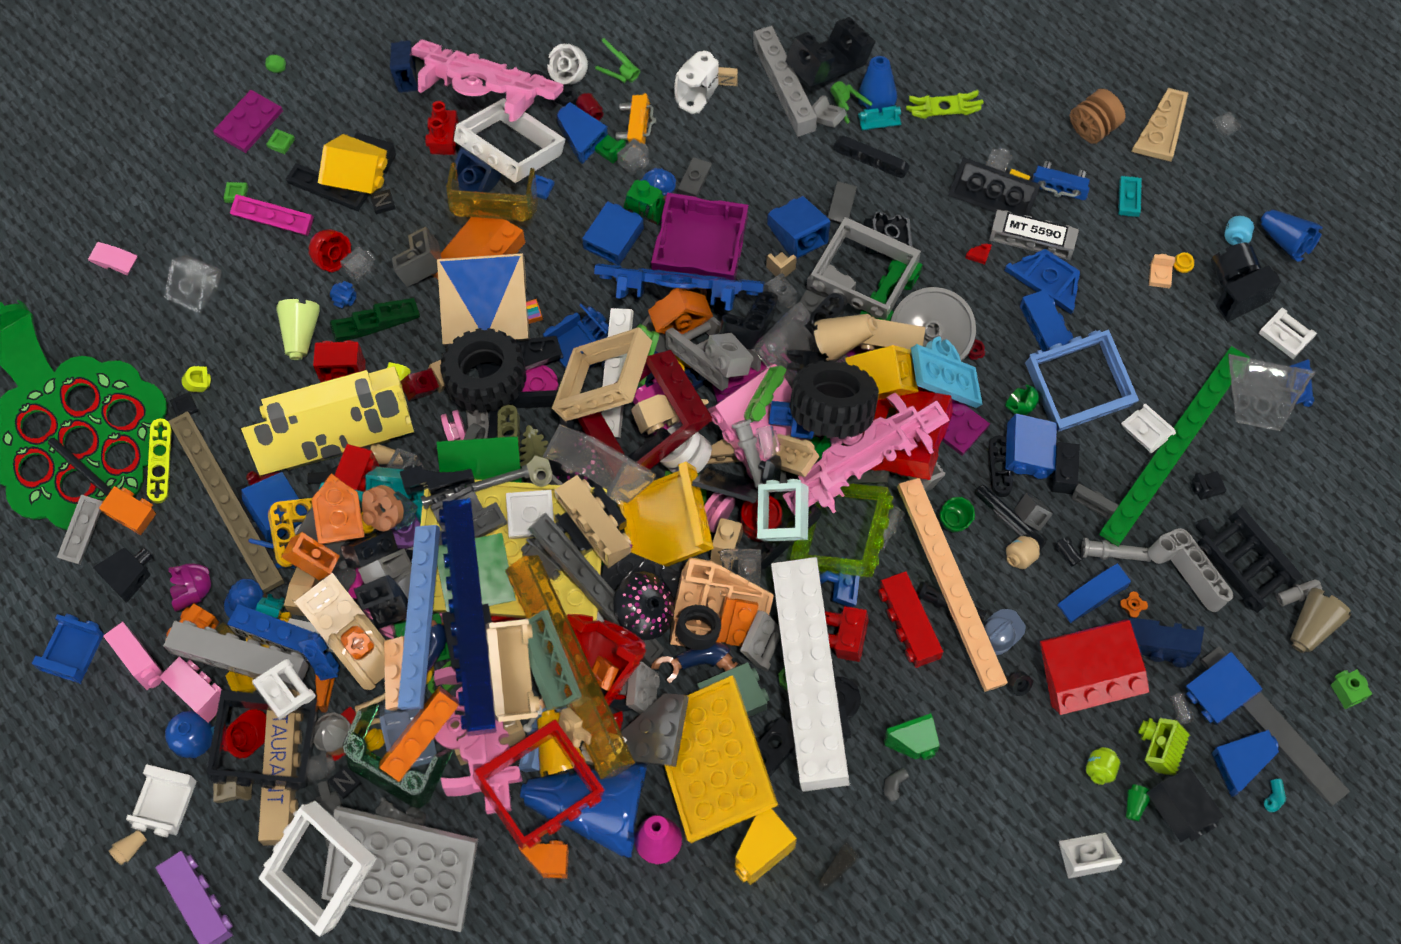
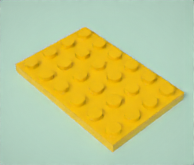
M733 676L687 695L689 700L676 767L665 766L684 831L690 843L778 806L736 679Z

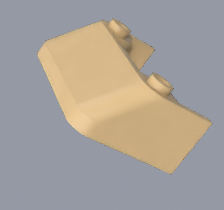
M528 619L486 624L495 720L503 722L537 718L538 712L536 711H540L539 697L534 696L532 692L527 645L528 639L532 638L531 624H529Z

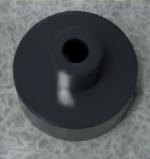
M1018 671L1010 674L1008 688L1015 695L1023 696L1032 688V678L1025 672Z

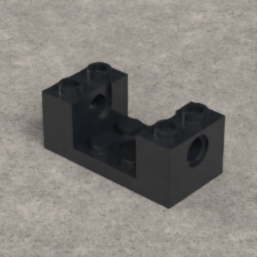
M847 17L837 21L829 40L820 44L810 32L796 36L785 62L812 87L866 65L876 41L855 20Z

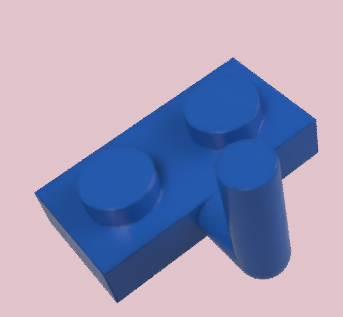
M842 557L837 560L836 574L825 571L819 575L821 584L826 581L834 582L832 601L848 607L856 606L861 564Z

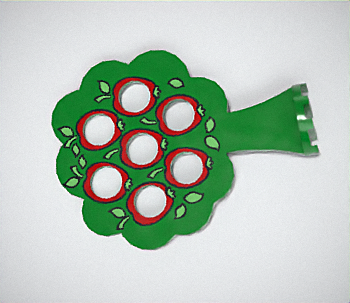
M17 300L19 304L4 306L0 302V366L12 377L18 386L0 397V485L6 487V499L11 508L20 516L32 520L47 518L57 528L67 531L80 496H66L62 491V481L66 475L78 470L48 444V441L54 437L64 446L65 438L70 431L76 428L90 430L94 436L91 448L84 453L73 455L111 489L114 486L120 490L124 487L134 493L133 497H135L140 492L144 483V468L148 467L150 426L154 420L165 418L167 402L159 388L154 384L142 381L139 372L131 364L123 361L101 363L93 357L77 356L61 363L54 372L40 346L34 327L33 315L26 304ZM83 385L91 387L95 392V401L92 406L83 411H75L68 407L66 403L67 396L73 388ZM119 401H128L133 403L137 409L135 419L129 425L123 427L112 425L108 420L110 407ZM35 412L47 414L51 419V427L48 433L40 438H29L24 435L22 430L23 422L30 414ZM159 425V428H155V430L159 433V440H163L162 432L164 429ZM118 443L130 444L135 450L133 463L124 469L111 468L106 461L108 450ZM158 445L154 448L153 452L157 456H162L166 452V447ZM33 455L46 457L49 462V471L44 478L35 482H29L22 478L20 467L25 459ZM92 483L89 490L84 494L100 501H104L107 497Z

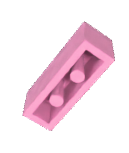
M178 657L164 671L160 678L199 716L209 723L217 715L222 689L216 683L211 686L209 683L212 680L203 671L198 674L197 671L200 668L191 660L186 663L181 657Z

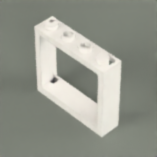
M503 98L456 125L454 141L517 183L559 157L563 151L565 138L526 112L516 121L510 122L509 114L505 113L506 99ZM501 120L543 149L518 163L476 134Z
M313 801L307 805L302 804L299 810L294 812V819L284 829V836L281 841L274 846V853L265 862V868L259 880L320 937L336 926L377 858L316 801ZM310 823L353 862L325 910L282 871Z

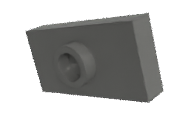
M693 157L678 187V193L698 197L712 168V163Z
M1081 484L1077 485L1071 497L1072 500L1107 519L1111 518L1118 507V504L1105 498L1100 492L1092 491Z

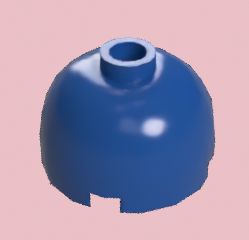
M183 711L175 715L168 722L165 730V740L170 750L178 757L196 758L204 754L211 747L213 738L211 728L213 726L211 721L208 723L195 711Z

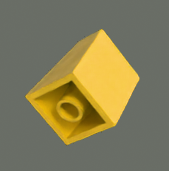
M342 134L326 143L323 147L318 183L371 194L380 189L384 183V177L382 176L387 165V150Z
M891 345L845 358L848 365L858 366L861 371L865 370L869 377L872 376L879 389L878 399H884L894 393L901 396L918 392L910 349Z
M772 808L755 816L736 855L735 868L737 870H735V873L743 883L747 880L752 885L795 849L797 838Z

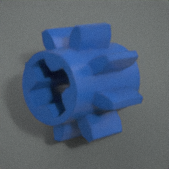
M343 281V283H336L332 287L330 297L334 301L333 305L343 309L344 306H351L354 303L357 294L354 291L355 289L352 288L353 284Z

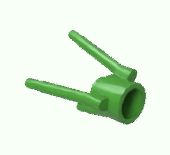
M603 38L602 42L623 62L619 69L621 75L596 66L595 69L615 77L623 83L627 80L633 82L639 76L640 69L633 65L621 51L618 52Z
M839 81L833 84L830 92L835 97V102L840 108L849 110L846 101L850 98V93L869 106H872V102L854 90L850 84L846 86L843 82ZM846 115V116L844 117L845 122H846V123H849V122H850V121H849V118H848V116Z

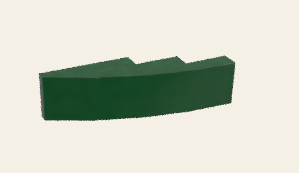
M414 298L373 304V309L352 312L349 318L331 320L330 328L335 342L367 336L419 318L420 313Z

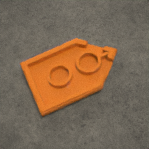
M330 474L326 482L312 498L318 544L364 538L358 492L333 474Z

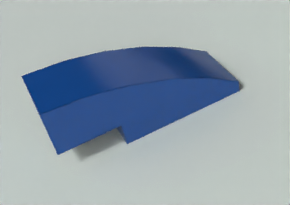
M1117 563L1070 594L1058 604V607L1068 621L1072 623L1128 588L1131 580Z

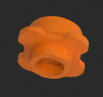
M1131 592L1127 599L1121 600L1120 606L1130 617L1137 618L1142 610L1148 608V603L1143 601L1137 592Z

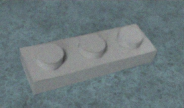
M85 495L80 496L57 558L81 565L100 516L101 510L99 507L103 501Z

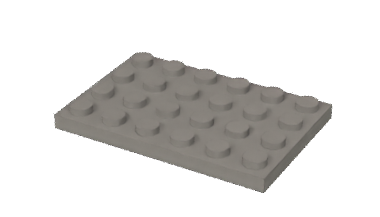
M337 806L334 809L333 818L377 858L349 903L350 906L457 932L463 930L478 839ZM331 842L329 843L321 899L329 901L353 864Z

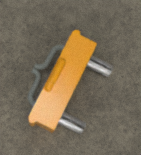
M646 93L643 95H633L632 103H621L619 105L621 111L631 110L628 132H617L616 139H627L630 147H640L643 149L646 137L651 133V126L656 123V118H653V107L650 105ZM649 109H651V110H650V119L653 120V121H651V122L649 123L648 132H647Z

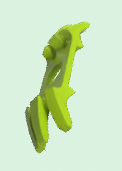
M978 90L968 94L958 93L955 96H925L922 98L909 96V101L919 106H906V110L910 111L912 115L924 119L936 115H969L981 110V105L984 102L983 100L967 102L979 95ZM948 102L950 108L946 110L941 109L939 103Z

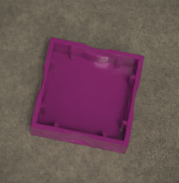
M667 192L662 213V227L656 240L651 262L652 270H665L703 276L710 275L726 277L727 280H736L748 221V205L720 200L709 201L694 196Z

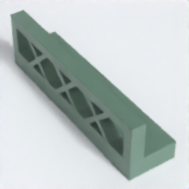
M542 610L528 619L529 624L532 626V638L528 639L527 645L529 665L546 709L549 711L566 707L581 698L582 694L548 610ZM541 619H543L545 624L544 633L540 631L537 624ZM548 640L552 642L554 647L552 654L547 649ZM557 662L560 663L562 667L561 676L558 675L556 672ZM565 684L569 685L573 694L568 698L564 692Z

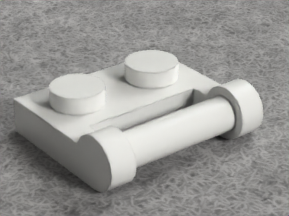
M1282 307L1260 330L1259 334L1294 359L1317 333L1312 329H1307L1287 314L1288 311ZM1280 320L1284 321L1286 324H1288L1290 327H1292L1294 330H1296L1298 333H1300L1302 336H1304V338L1301 337L1299 334H1297L1295 331H1293L1291 328H1289L1287 325H1285V324H1284L1283 322H1281Z
M289 659L280 662L252 681L255 688L279 720L303 704L311 702L316 697L315 693L306 687L292 668L293 664ZM285 673L299 692V696L296 698L293 696L279 677L280 674Z

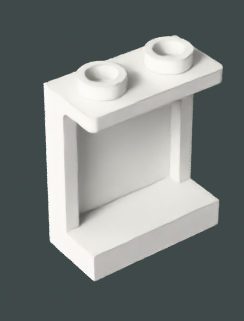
M146 764L143 772L147 777L133 815H127L126 820L132 824L133 829L145 832L146 828L155 830L154 834L162 837H168L169 834L177 836L197 781L191 775Z

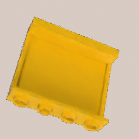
M686 461L678 464L679 471L627 492L620 488L617 489V504L627 520V527L624 528L625 533L631 540V545H633L631 553L666 567L714 549L701 488L692 486L693 480L698 477L697 469Z

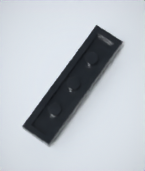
M297 163L286 177L288 184L355 211L360 210L368 197V194L365 192L318 183L319 172Z

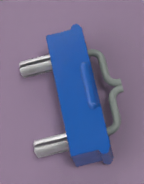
M1048 161L1044 162L1043 167H1037L1036 173L1033 174L1032 182L1041 184L1039 189L1053 192L1054 196L1057 197L1065 195L1086 200L1090 189L1088 187L1090 179L1085 178V171H1083L1081 177L1082 170L1079 171L1078 176L1050 169V162L1046 168Z

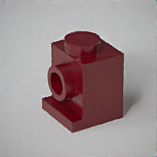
M432 368L408 374L400 381L408 400L429 396L439 388Z

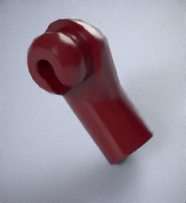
M251 471L247 474L246 479L251 486L280 472L275 471L260 476L255 471Z

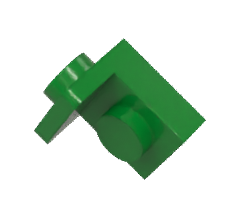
M608 134L594 147L595 152L612 164L618 159L621 160L626 154L625 140L621 139L618 142Z

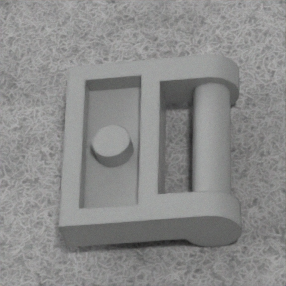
M757 612L740 649L757 668L765 671L769 670L771 666L769 662L781 637L780 626L766 612Z

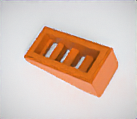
M315 674L318 708L321 712L326 713L335 678L320 681L319 677Z

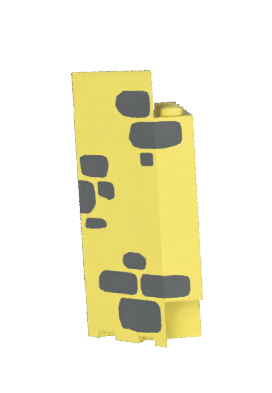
M395 366L368 373L365 370L261 399L263 406H260L262 418L266 421L241 428L260 476L285 468L292 470L341 456L347 444L366 449L371 447V445L390 442L391 438L414 432Z

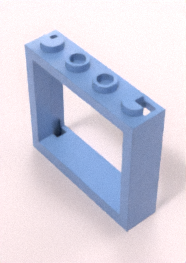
M1095 330L1088 334L1089 337L1083 339L1081 336L1069 340V344L1063 346L1061 343L1055 344L1046 352L1038 350L1036 353L1030 354V358L1025 362L1035 389L1039 392V398L1048 420L1057 423L1056 433L1131 407L1139 401L1109 330L1103 332ZM1100 344L1122 398L1060 419L1038 365Z

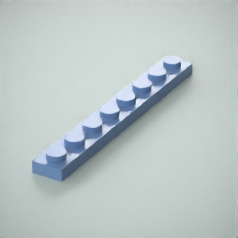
M437 525L415 527L398 708L401 710L424 709L440 527Z

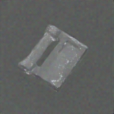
M723 549L720 551L722 567L731 571V561L738 560V575L760 586L761 549Z

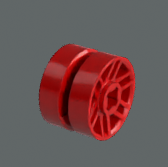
M769 496V529H777L782 522V509L779 502ZM758 500L755 503L745 501L741 511L743 532L748 538L762 542L763 540L757 538Z

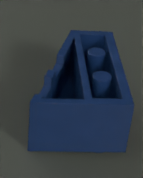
M1138 618L1129 619L1140 654L1150 657L1152 661L1172 662L1176 667L1185 668L1187 666L1190 667L1200 654L1204 627L1197 626L1196 630L1184 629L1182 624L1174 623V627L1161 626L1160 621Z

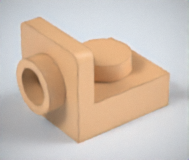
M1166 254L1154 255L1150 264L1149 286L1171 287L1172 267L1175 263V257Z

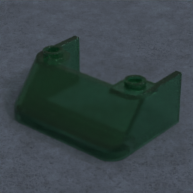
M375 703L358 710L343 743V750L349 769L413 808H421L428 804L454 749L447 748L434 755L425 774L418 770H411L398 782L380 769L381 758L367 750V744L364 740L379 705Z

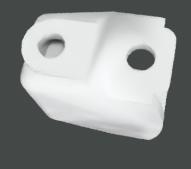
M698 51L676 74V102L679 103L681 109L691 114L700 113L718 86L719 62L713 58L710 52ZM692 101L694 105L688 106L687 102Z

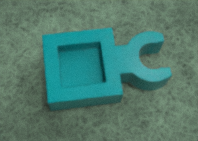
M268 594L267 598L262 597L257 604L256 611L278 618L283 611L285 599L283 597L280 599L273 598V594Z

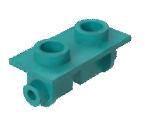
M900 106L884 107L880 113L878 108L864 109L863 112L858 113L862 130L901 125L899 116L901 115Z

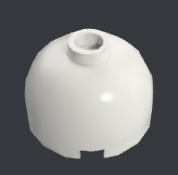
M560 44L549 54L550 65L547 64V69L555 82L565 85L575 84L585 76L588 69V61L585 53L580 48L571 44Z

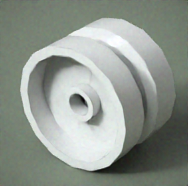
M679 422L667 430L672 434L683 424ZM697 432L660 462L674 473L679 471L678 464L686 461L696 467L697 473H699L708 463L712 447L710 442Z

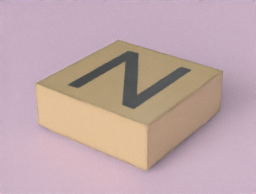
M719 67L718 85L737 86L738 69Z

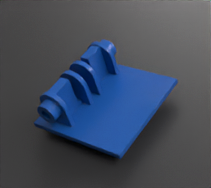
M580 304L582 309L588 314L582 319L584 326L595 336L594 338L597 341L607 338L609 325L605 322L607 319L599 311L596 312L591 306L587 308Z

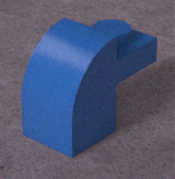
M771 402L769 424L791 426V437L813 439L814 432H808L803 428V425L800 426L795 421V418H793L790 412V403Z

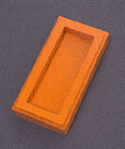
M598 656L589 677L601 688L609 691L619 669L606 658Z

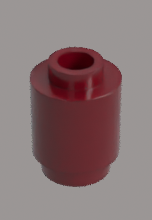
M583 93L578 97L576 106L596 120H601L604 115L603 108L591 93Z

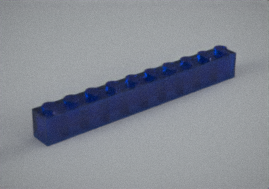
M471 498L442 501L443 509L439 510L440 523H445L446 531L441 532L442 545H447L448 554H443L445 568H450V576L446 577L447 591L452 590L453 599H448L449 612L455 615V622H451L452 636H457L458 645H453L454 659H459L460 668H456L457 683L462 682V692H458L459 706H464L465 715L460 716L462 730H467L468 736L497 733Z

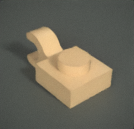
M565 708L561 710L558 724L576 748L580 747L581 740L587 745L590 744L591 734L582 728L583 721L570 708Z

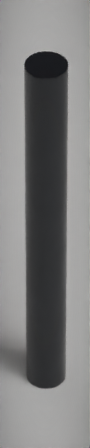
M54 437L48 441V444L105 496H108L112 489Z

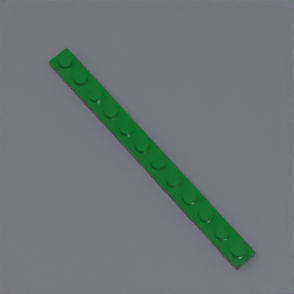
M1232 346L1175 425L1176 434L1168 437V440L1158 449L1099 534L1100 536L1119 547L1249 360V356Z

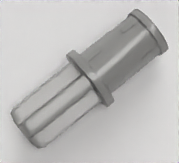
M1314 579L1301 585L1294 584L1293 588L1276 593V600L1281 607L1298 600L1302 602L1308 596L1311 588L1322 590L1321 583Z

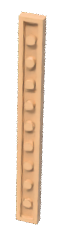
M920 478L900 483L897 486L984 692L1005 686L1008 683Z

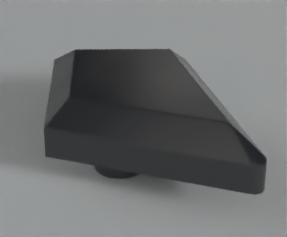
M774 455L767 459L766 462H760L759 469L764 471L762 481H780L782 465L780 456Z

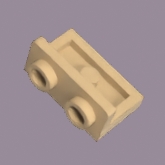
M778 434L776 439L781 445L774 455L781 457V470L806 477L820 457L814 449L815 446L805 439L802 441L791 437V435Z

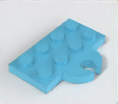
M938 336L929 341L926 347L918 344L911 347L917 386L935 393L951 395L953 400L975 408L983 405L976 367L961 362L956 348L947 339L942 341L941 337Z

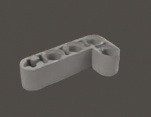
M1179 528L1159 537L1148 549V556L1153 562L1158 564L1169 560L1173 562L1208 610L1218 612L1233 598L1231 588L1186 530Z

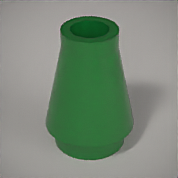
M1132 784L1131 789H1128L1125 818L1136 822L1140 821L1150 801L1147 795L1150 789Z

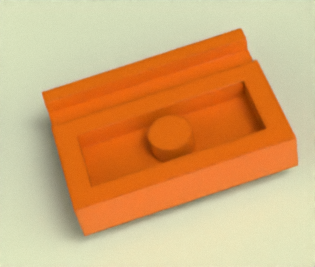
M725 597L720 616L721 631L716 642H724L729 645L742 647L757 614L758 603Z

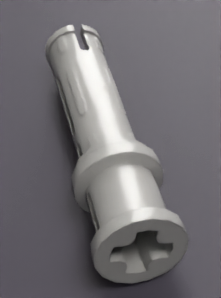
M745 419L732 424V428L736 430L739 439L738 446L743 448L755 484L754 486L757 488L758 484H766V482L762 481L764 471L759 469L761 460L756 447L757 437L753 435L750 426L752 421L751 419Z
M1083 538L1082 558L1092 556L1100 557L1101 560L1111 557L1151 561L1147 552L1149 548L1125 545L1117 547L1114 544H1110L1107 540L1099 542L1090 541L1088 538Z

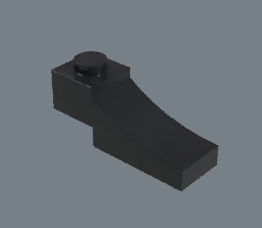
M410 465L404 468L403 471H399L407 495L429 489L431 495L454 489L464 483L468 485L475 482L471 469L456 472H435L423 469L422 465Z

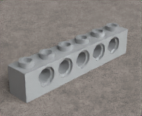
M770 26L754 31L753 46L797 137L816 131L817 116L794 70L785 62L787 55L773 27Z

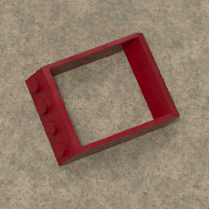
M671 350L647 356L640 381L652 372L683 426L631 466L601 414L603 411L577 418L616 487L636 481L712 421V416Z

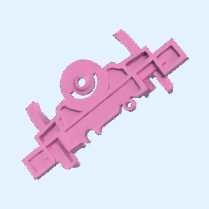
M422 39L412 47V55L425 60V66L418 73V92H424L440 78L444 79L445 86H449L452 83L454 90L467 96H481L490 91L497 93L506 92L505 113L509 114L510 122L519 119L534 103V98L537 95L543 96L545 99L555 100L563 92V84L545 79L543 76L536 74L530 77V73L520 71L517 67L508 70L507 64H498L485 59H479L478 54L467 56L466 53L457 50L452 54V50L445 49L442 51L441 45ZM480 79L486 81V86H483V82Z
M896 393L891 394L886 398L899 413L888 419L880 417L874 420L872 425L865 431L864 436L863 433H859L855 437L847 436L845 439H839V437L830 438L832 446L823 452L822 459L813 465L806 477L798 476L801 483L809 486L808 507L819 501L822 507L828 506L832 513L837 512L834 497L839 494L841 497L845 496L840 487L849 486L847 482L848 477L855 475L860 480L863 473L881 463L884 457L888 461L895 460L897 454L894 450L905 449L908 456H911L910 451L918 446L913 439L914 437L917 442L919 440L923 442L930 454L933 453V441L928 433L950 421L938 401L917 412L914 406L907 408L903 400ZM789 491L783 497L795 515L796 491Z
M452 667L435 671L434 682L436 686L462 684V687L456 690L459 706L455 711L465 712L472 721L469 732L462 737L468 730V723L463 716L455 715L454 711L435 735L436 741L441 746L448 749H460L461 758L463 761L468 762L471 774L469 777L441 778L446 796H464L482 792L473 779L474 771L510 748L509 744H500V740L504 737H509V734L504 729V721L498 722L494 717L490 668L474 667L472 668L473 671L459 674L458 671L454 672ZM455 721L460 723L457 728L451 727V724ZM508 766L486 780L507 811H511L509 784L522 782V775L518 766ZM485 797L487 814L496 813Z

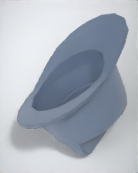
M1002 609L995 612L983 623L996 655H1001L1008 651L1022 638L1026 629L1024 622L1017 612L1010 609Z

